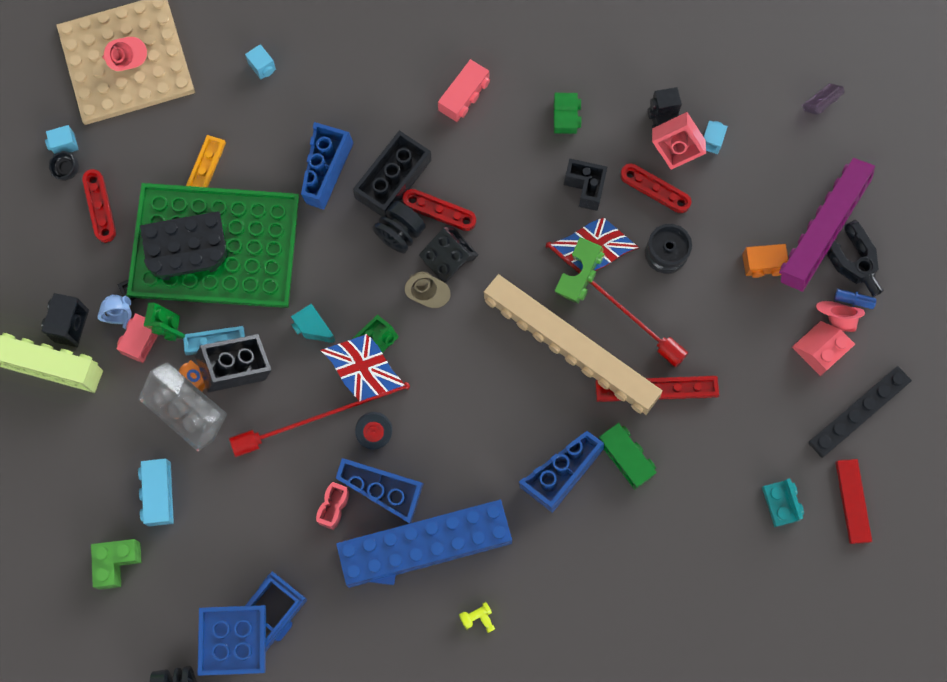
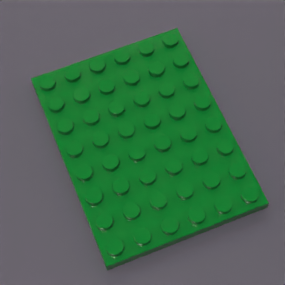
M141 183L127 296L129 298L289 308L299 194ZM220 211L227 258L217 268L218 270L214 272L206 270L170 277V280H162V278L154 276L148 270L144 262L145 255L140 225Z

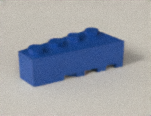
M313 123V136L310 140V153L307 157V170L304 174L301 195L307 205L325 209L354 144L349 132L320 123Z

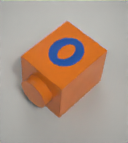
M190 360L180 367L177 376L200 395L206 386L199 366Z

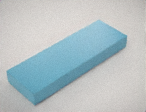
M238 326L185 334V338H183L185 355L196 354L200 345L245 337L244 327Z

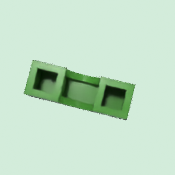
M579 238L572 257L583 264L582 271L576 276H569L563 273L555 289L557 295L579 304L580 300H584L588 292L586 287L589 282L594 280L596 275L594 270L597 264H601L605 253H603L602 246L584 238Z

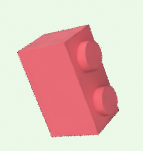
M135 313L134 317L130 318L127 323L125 334L117 342V350L122 355L144 363L158 335L153 334L151 329L144 327L145 317Z

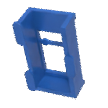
M273 571L245 605L255 606L272 584L276 585L295 601L275 628L266 622V627L271 630V633L266 638V651L275 640L281 641L292 627L291 620L308 600Z

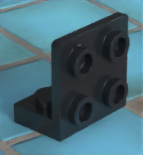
M443 227L419 254L423 261L444 283L466 261H473L479 255L454 227Z

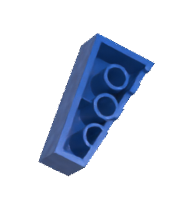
M584 432L568 444L565 449L552 456L549 461L536 468L529 476L520 480V488L553 513L604 450V443L590 432Z
M344 458L341 459L336 479L409 524L412 523L424 483Z

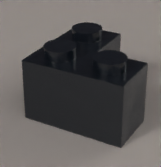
M678 87L654 92L653 98L650 99V107L648 108V117L653 121L652 128L679 116L682 102Z
M569 158L564 185L582 189L579 207L598 211L608 167Z

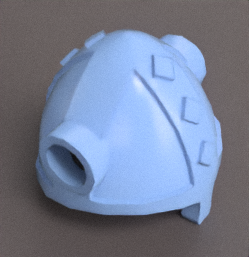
M119 295L107 296L101 303L97 318L106 323L123 324L122 327L126 329L127 323L132 316L130 298Z

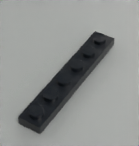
M899 366L895 367L808 442L809 445L823 458L912 380Z

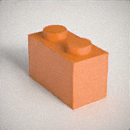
M786 244L746 247L742 253L745 275L752 276L753 278H759L765 274L780 276L779 271L782 264L788 262Z

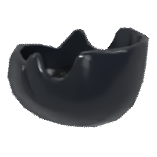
M61 151L54 154L50 159L49 170L56 179L66 181L74 178L78 173L79 163L73 154Z

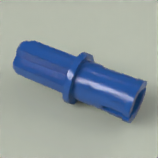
M837 288L834 301L849 303L853 307L857 305L874 309L876 305V298L858 294V291L853 293Z

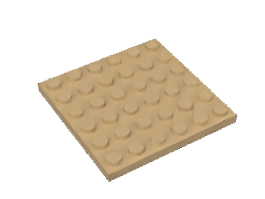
M141 0L57 24L84 125L195 93L168 0ZM125 37L140 39L147 48V56L142 65L123 71H115L102 58L104 49L109 42Z

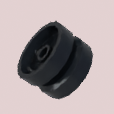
M663 224L657 227L651 233L645 249V258L649 266L663 274L679 271L686 264L690 256L692 239L688 232L679 225Z

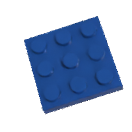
M265 605L199 608L198 676L266 672Z

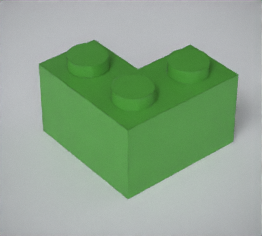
M130 539L91 544L93 588L108 589L121 587L120 566L141 563L140 542Z

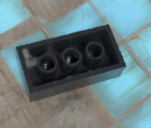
M399 130L353 188L354 198L380 216L387 217L385 211L392 202L401 201L403 194L411 188L432 161L431 151Z

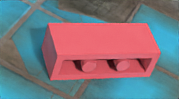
M470 59L438 101V111L456 122L461 117L464 118L470 104H474L482 88L486 89L490 82L489 70Z

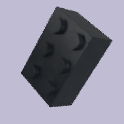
M259 334L200 345L195 355L208 393L264 381L271 372V367Z

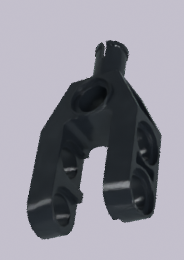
M853 220L845 224L844 228L861 258L855 262L848 261L840 249L841 245L837 244L836 241L833 242L828 250L827 256L838 273L855 284L864 283L871 296L875 297L876 294L879 295L884 291L875 278L876 272L879 270L877 249L857 220ZM859 266L864 267L866 272L860 270Z

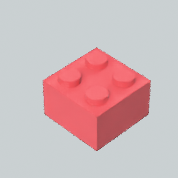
M688 112L652 128V142L671 170L706 154V140Z

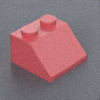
M820 321L792 348L821 376L847 353L855 343L841 329Z

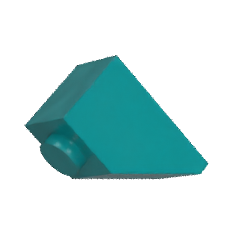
M312 304L291 316L294 322L291 326L297 335L301 333L306 339L329 343L335 341L334 335Z

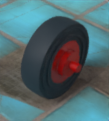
M370 412L364 414L358 420L355 427V435L363 447L373 450L380 449L390 441L392 425L385 415L378 412Z

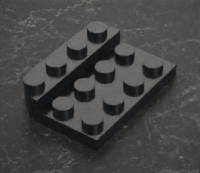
M220 211L140 225L145 265L154 276L162 278V280H170V277L206 270L214 272L218 270L217 268L227 258Z

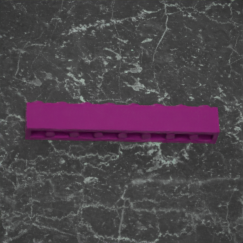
M853 158L850 164L844 166L841 178L838 177L834 183L833 191L827 193L824 205L818 207L816 218L810 220L807 232L805 234L802 233L798 240L797 248L791 250L788 262L782 264L779 271L781 283L799 291H804L872 181L875 165Z

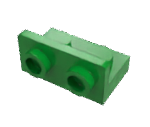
M148 303L144 327L151 329L153 334L163 335L164 339L169 341L185 338V334L177 330L180 315L157 303Z
M376 315L352 339L367 334L383 353L399 336L389 323L379 315Z

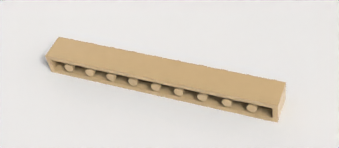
M498 274L484 291V299L487 305L499 309L505 318H511L516 321L519 328L531 332L537 341L548 344L551 351L563 355L569 364L580 367L587 377H593L598 380V384L604 389L609 388L619 400L623 402L626 400L636 412L647 415L661 397L663 390Z

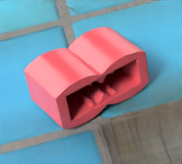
M332 482L325 492V502L319 507L316 520L319 525L334 530L341 520V510L349 500V490L343 485Z

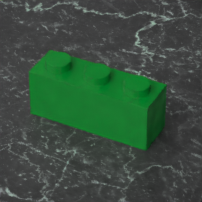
M617 423L598 439L604 443L606 454L632 488L636 490L657 473L655 470L656 466L651 459H646L642 454L644 452L642 447L637 442L634 443L629 437L631 436L629 430Z

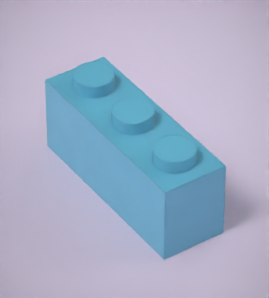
M167 459L141 461V467L138 468L139 480H142V488L139 489V498L143 501V509H140L141 521L147 526L174 524L171 462Z

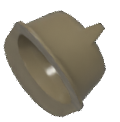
M423 271L410 275L404 287L408 298L430 308L444 306L451 296L450 289L446 283Z

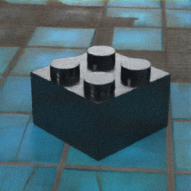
M54 293L47 305L48 312L46 318L41 323L42 332L55 343L78 347L89 309L76 297Z

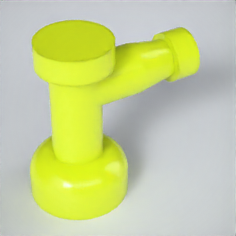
M484 602L482 607L469 614L467 612L459 614L466 630L471 628L473 621L478 618L481 619L486 627L487 633L495 629L488 616L492 611L487 602Z

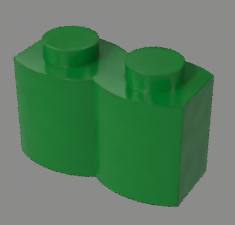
M555 92L553 106L554 133L577 134V129L581 128V116H578V110H581V99H578V93Z

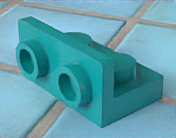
M790 478L762 487L774 527L798 522L803 519L804 509L802 504L798 503L796 496L798 494L797 487Z

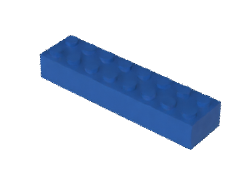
M500 499L336 544L346 586L351 588L384 577L403 574L512 544V537Z

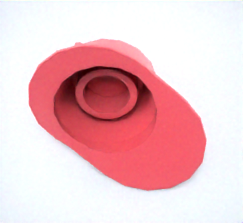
M136 37L120 38L106 45L102 58L111 69L123 71L142 65L147 56V48Z
M821 301L816 305L818 311L828 315L832 326L847 332H855L859 318L865 314L863 309L833 301Z

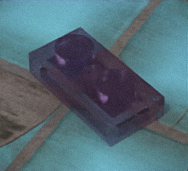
M829 83L802 105L804 111L816 115L822 113L825 108L837 101L845 93L843 86Z

